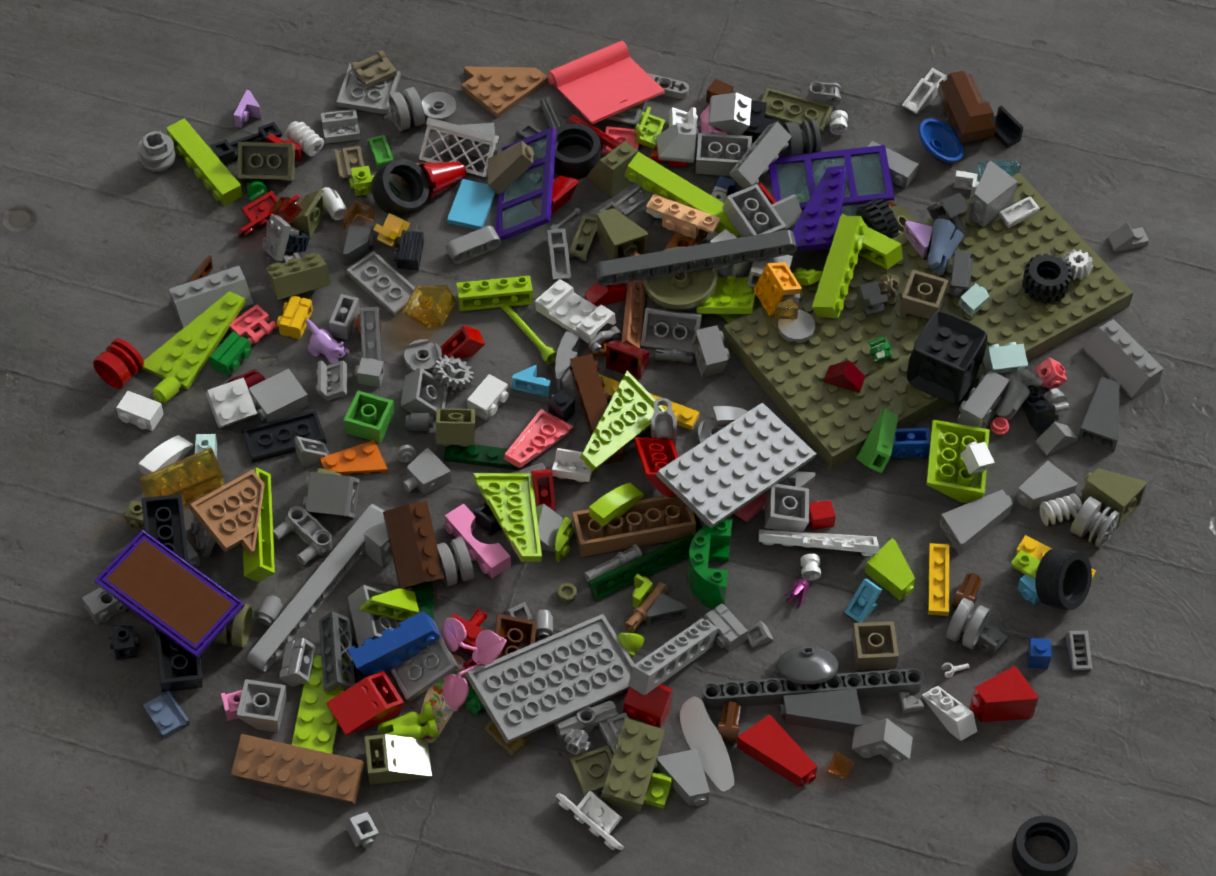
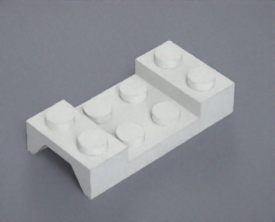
M561 279L535 300L536 311L569 332L579 336L587 343L607 323L612 325L616 323L614 312L603 305L597 307L574 293V288Z

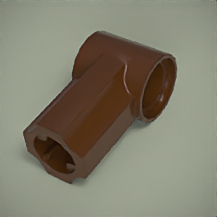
M975 573L966 574L960 590H957L954 596L953 607L957 608L963 598L973 601L975 604L976 595L982 584V579L979 575Z
M729 701L723 704L718 732L724 742L737 743L741 706L736 702Z

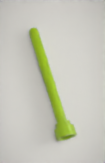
M503 305L501 308L541 351L542 359L547 364L554 362L557 352L553 348L547 347L509 305Z

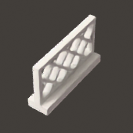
M428 117L426 122L427 129L419 159L431 163L444 162L441 155L449 151L453 158L449 162H458V159L466 156L470 163L465 166L466 172L487 178L488 158L493 156L495 144L498 143L499 136ZM431 129L436 130L441 138L432 142L430 138ZM449 135H454L457 143L449 147L445 138ZM467 139L471 140L474 145L468 151L462 145V142ZM443 140L447 149L438 153L435 144ZM488 144L490 145L489 152L483 156L478 147ZM460 145L463 154L455 158L451 149ZM432 146L436 155L432 158L424 157L426 149ZM476 149L480 158L472 162L468 153ZM481 160L485 165L483 173L478 172L474 164Z

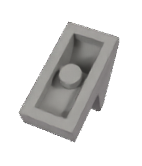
M1128 222L1107 238L1114 252L1147 246L1149 243L1143 227L1131 229Z
M795 471L777 484L810 490L814 487L815 472Z

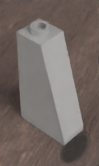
M1002 489L943 513L940 526L957 553L962 554L1008 517L1013 505L1012 499Z

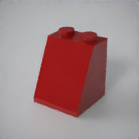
M1014 666L975 686L970 710L981 723L1030 719L1034 715L1039 697L1017 667Z

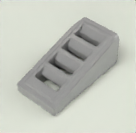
M1088 630L1068 631L1065 637L1072 671L1092 670ZM1074 640H1081L1082 643H1074ZM1074 647H1083V650H1075ZM1075 654H1084L1085 657H1075ZM1086 661V665H1076V662Z

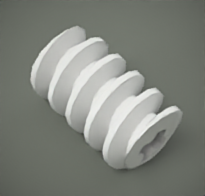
M294 121L286 130V136L294 143H298L302 151L310 157L315 156L324 145V140L318 134H315L309 126H306L304 122Z
M1073 493L1069 496L1049 500L1048 503L1042 502L1040 504V516L1046 526H1048V520L1054 525L1056 524V518L1059 523L1063 522V516L1065 520H1070V514L1075 519L1077 512L1083 504L1080 498Z

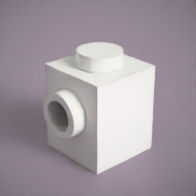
M972 442L960 454L970 475L985 471L995 463L985 442L978 444Z

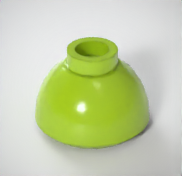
M620 633L617 635L620 644L625 648L630 657H634L635 652L643 646L644 637L639 634Z

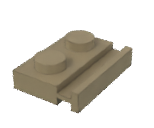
M360 146L342 148L343 150L340 151L335 149L340 181L352 178L351 168L364 166Z

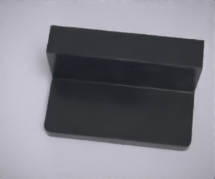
M1002 105L999 106L997 116L991 118L992 123L995 122L996 125L994 136L1006 148H1009L1021 141L1023 126Z

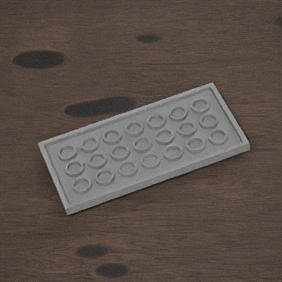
M761 403L658 470L656 476L712 529L814 459L816 453L769 408Z
M601 614L498 658L489 665H482L472 669L465 676L507 744L575 714L586 706H593L628 690L631 671L635 664L625 648L620 644L617 635L605 616Z

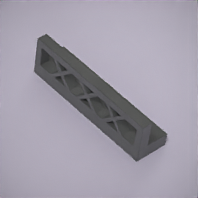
M332 611L319 619L323 688L327 692H331L339 686L348 689L355 685L354 662L348 652V648L352 647L350 618ZM339 622L344 624V631L340 627ZM340 637L345 643V648L340 642ZM341 655H342V656L344 657V659L346 660L347 666H346V665L344 664V662L342 661ZM343 673L348 678V682L343 680Z

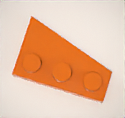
M374 440L320 458L323 469L338 471L342 476H350L352 473H363V475H371L370 472L388 473L386 464Z

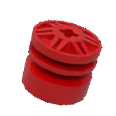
M119 338L114 339L111 345L107 346L106 351L101 352L93 360V368L103 381L116 389H122L131 380V376H135L144 366V360L140 353L130 343Z

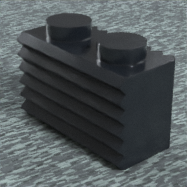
M402 230L401 237H397L396 247L398 251L394 252V262H397V268L419 270L424 247V233Z

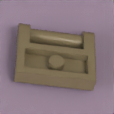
M383 50L361 62L351 64L353 72L366 89L397 75V70L388 60ZM378 61L381 62L363 71L361 70L362 68L367 67L373 63H376Z

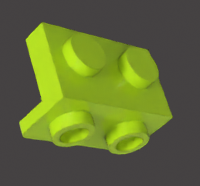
M648 107L646 112L642 111L639 122L642 123L641 125L637 124L634 134H636L634 142L654 149L656 146V136L661 133L666 120L649 114L651 107Z
M1020 550L1011 562V566L1035 579L1040 560Z

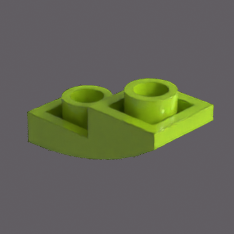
M565 517L556 537L555 561L557 562L563 556L566 557L570 551L569 539L574 529L572 528L573 520Z

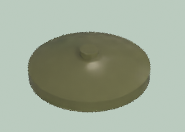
M674 247V248H669V249H666V250L677 249V248H683V247ZM715 267L644 279V287L648 296L657 304L670 309H688L702 304L712 296L717 287L718 273Z

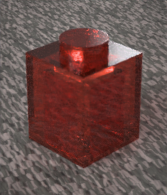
M281 197L270 211L274 215L280 216L287 223H292L302 209L291 198Z

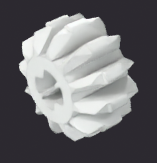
M1074 249L1071 253L1067 252L1062 260L1066 261L1071 268L1073 280L1076 278L1080 280L1084 277L1088 278L1093 269L1092 257H1088V252L1082 253L1081 249L1078 252Z

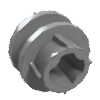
M161 131L150 132L142 137V140L139 142L138 151L141 164L153 173L163 172L174 163L176 156L173 141L169 136L161 133Z

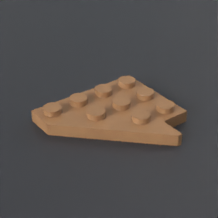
M466 66L464 73L471 78L461 85V89L498 118L546 84L548 80L547 76L537 68Z
M251 470L191 503L189 509L224 552L241 543L246 551L253 555L265 484L254 470Z

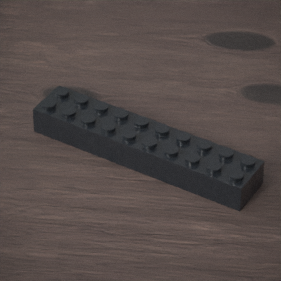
M182 494L141 498L144 531L189 563ZM155 628L161 692L202 688L200 656L195 658Z

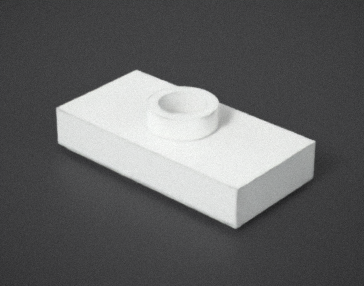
M1029 196L1000 211L999 216L1006 226L1010 228L1039 213L1040 208Z

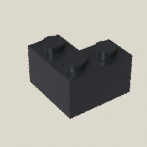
M751 101L750 126L743 132V136H752L753 143L768 125L777 121L781 125V120L765 118L766 102Z

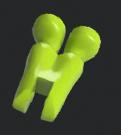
M430 702L423 705V712L421 714L414 711L378 725L380 734L423 739L426 736L439 738Z

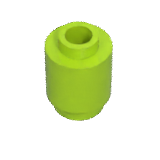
M173 376L166 377L152 390L153 398L159 403H167L179 392L181 387L179 381Z

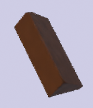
M210 255L202 261L188 282L209 275L213 269L212 257Z

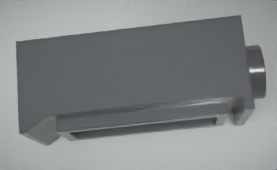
M955 250L949 297L960 298L970 289L974 253Z

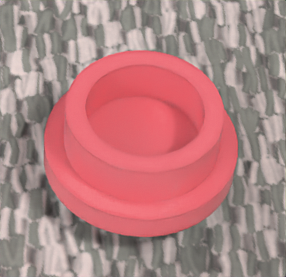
M997 417L992 420L990 429L996 435H1004L1009 431V423L1005 418Z

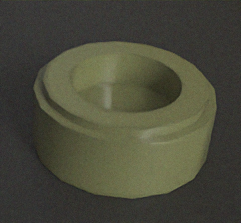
M570 583L562 584L557 590V597L562 603H572L577 598V589Z

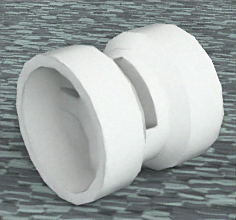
M842 110L832 112L830 116V131L835 135L845 134L848 127V114Z
M816 554L803 555L800 559L801 566L803 567L801 577L807 581L819 579L821 577V569L819 568L820 557Z

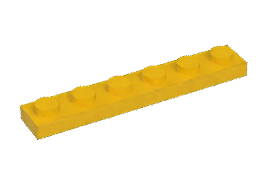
M599 374V377L602 376L604 380V393H608L611 400L620 382ZM649 393L655 400L661 398ZM671 401L672 412L676 416L677 425L692 430L699 418L700 412ZM661 405L667 411V407Z

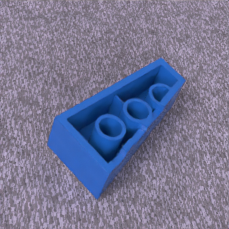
M422 611L400 622L398 628H388L382 631V636L374 640L370 637L363 641L364 645L356 649L354 646L348 648V652L356 668L365 675L371 676L382 671L387 673L393 668L399 667L402 662L416 656L426 646L434 644L441 635L433 619Z

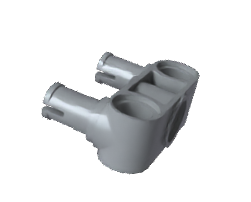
M292 507L288 512V516L283 520L284 522L273 530V537L277 541L288 533L295 532L304 543L309 545V547L297 555V559L302 565H305L315 556H325L332 552L331 534L302 507Z

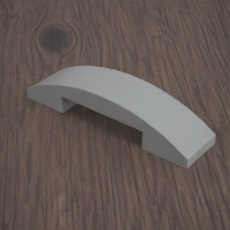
M637 186L616 203L611 201L599 210V213L614 208L628 217L644 206L651 199L653 193L646 191L641 186Z

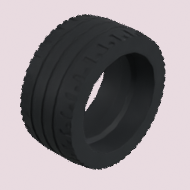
M568 124L557 128L554 172L559 176L573 179L587 177L601 158V144L598 135L594 130L582 124ZM580 145L587 148L590 153L579 158H568L561 155L558 150L564 146Z
M396 159L387 163L377 171L371 182V193L377 206L387 214L390 213L396 217H403L416 211L424 204L429 194V182L426 174L416 163L407 159ZM389 174H396L409 184L412 193L411 202L402 201L394 195L389 186Z
M1052 548L1046 552L1039 563L1035 578L1038 598L1042 603L1051 607L1065 610L1078 608L1086 599L1092 582V567L1088 557L1081 552L1066 548Z
M1047 815L1030 818L1020 826L1015 835L1012 845L1014 865L1023 876H1067L1077 857V838L1069 825L1058 818ZM1034 836L1050 837L1062 846L1065 857L1062 861L1054 864L1040 863L1027 853L1024 843L1027 839Z

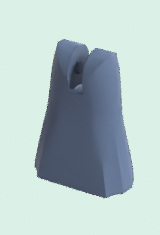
M936 219L933 223L932 242L926 265L938 276L945 273L953 253L964 237V234L960 230L955 229V225L950 220Z

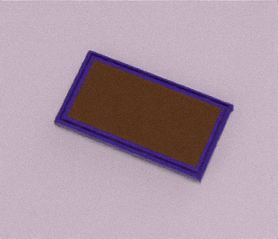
M144 530L94 580L96 585L195 658H198L245 606L242 601Z

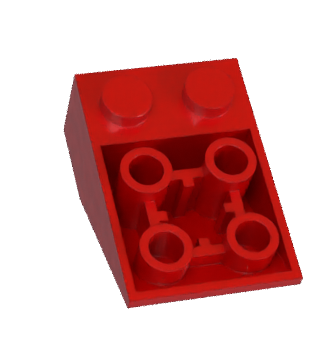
M382 671L364 678L329 700L326 704L345 736L398 717L404 702L386 673Z

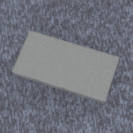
M375 251L346 270V274L393 317L422 298V293Z

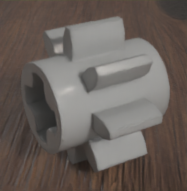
M572 729L563 740L567 743V751L574 755L583 754L591 745L587 741L589 738L588 734L580 729L575 731Z

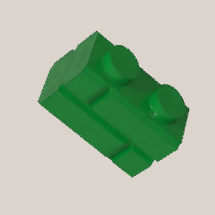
M232 332L209 357L211 367L226 376L236 372L240 367V363L244 359H248L252 353L250 341Z

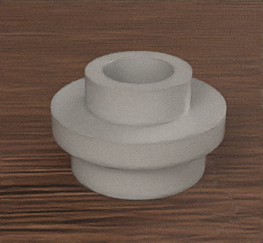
M410 445L401 446L397 452L398 460L403 463L412 462L417 455L416 450Z

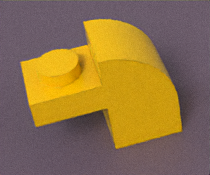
M389 213L384 225L381 226L376 223L373 230L379 233L377 240L395 247L397 237H401L402 230H408L410 223Z

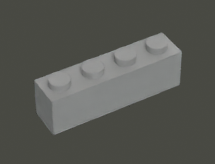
M778 121L768 125L729 175L743 189L757 184L760 175L768 171V165L773 163L779 157L778 153L788 146L787 142L791 135Z

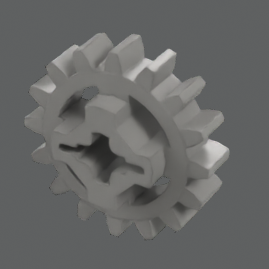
M444 355L443 358L439 357L433 366L432 373L436 374L434 378L440 379V384L445 383L446 388L452 387L453 390H456L458 387L462 390L464 387L467 389L474 378L472 377L474 372L470 371L471 367L466 366L467 362H462L459 357L454 359L452 355L450 358Z

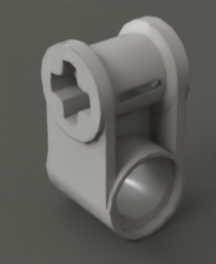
M812 82L809 86L807 99L837 106L841 103V86L838 83Z

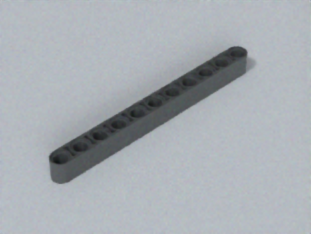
M783 230L602 261L595 265V272L598 284L609 286L790 255L797 251L794 233L791 230Z
M912 668L836 674L833 678L817 684H799L785 678L708 683L703 687L702 702L708 709L723 708V704L729 701L736 702L741 707L782 704L783 696L848 689H856L858 698L899 696V692H908L910 695H913L921 690L923 674L920 670Z

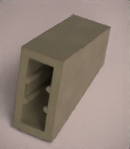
M521 141L488 158V186L498 195L503 193L533 164V149Z

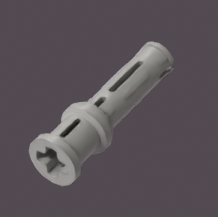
M633 544L630 549L618 552L613 559L585 572L586 580H592L642 556L639 547Z

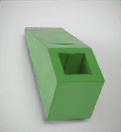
M885 408L882 409L856 458L868 468L880 473L883 472L891 457L898 414Z

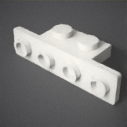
M589 791L578 806L566 796L560 793L556 795L560 800L558 804L567 811L571 809L575 813L574 818L582 824L586 822L590 826L589 831L597 837L601 835L605 839L604 843L610 849L623 850L624 846L610 835L622 817L597 795Z

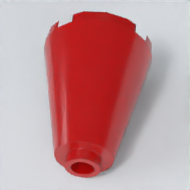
M461 162L418 164L426 174L429 182L428 199L437 196L465 178L466 167Z

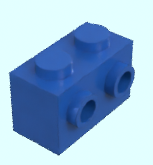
M929 427L896 428L891 458H922L929 456L931 439Z

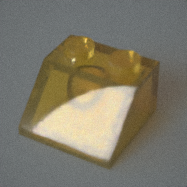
M448 285L416 286L402 313L425 327H443L456 299Z

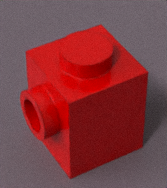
M831 500L815 501L809 504V524L811 530L834 527L836 514Z

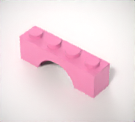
M465 504L460 505L445 515L444 527L449 534H453L456 539L461 537L464 540L470 558L473 561H477L484 574H488L493 579L511 567V556L499 543L484 544L473 537L472 532L476 528L475 516Z

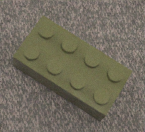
M625 718L602 791V801L640 813L663 739L664 729Z

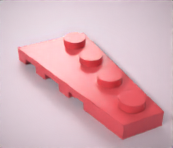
M540 409L505 453L503 459L521 468L570 434L574 426Z

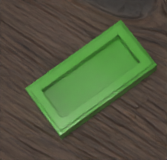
M385 135L368 139L377 169L394 160Z

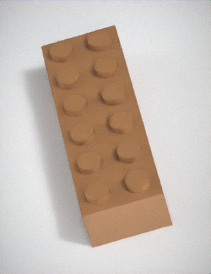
M661 496L639 500L618 519L613 518L604 527L589 516V509L572 512L573 529L580 557L630 549L633 544L641 547L674 541L689 533H692L694 536L696 534V521L693 511L678 496L672 498Z
M241 734L231 775L238 779L356 805L366 764L358 759Z

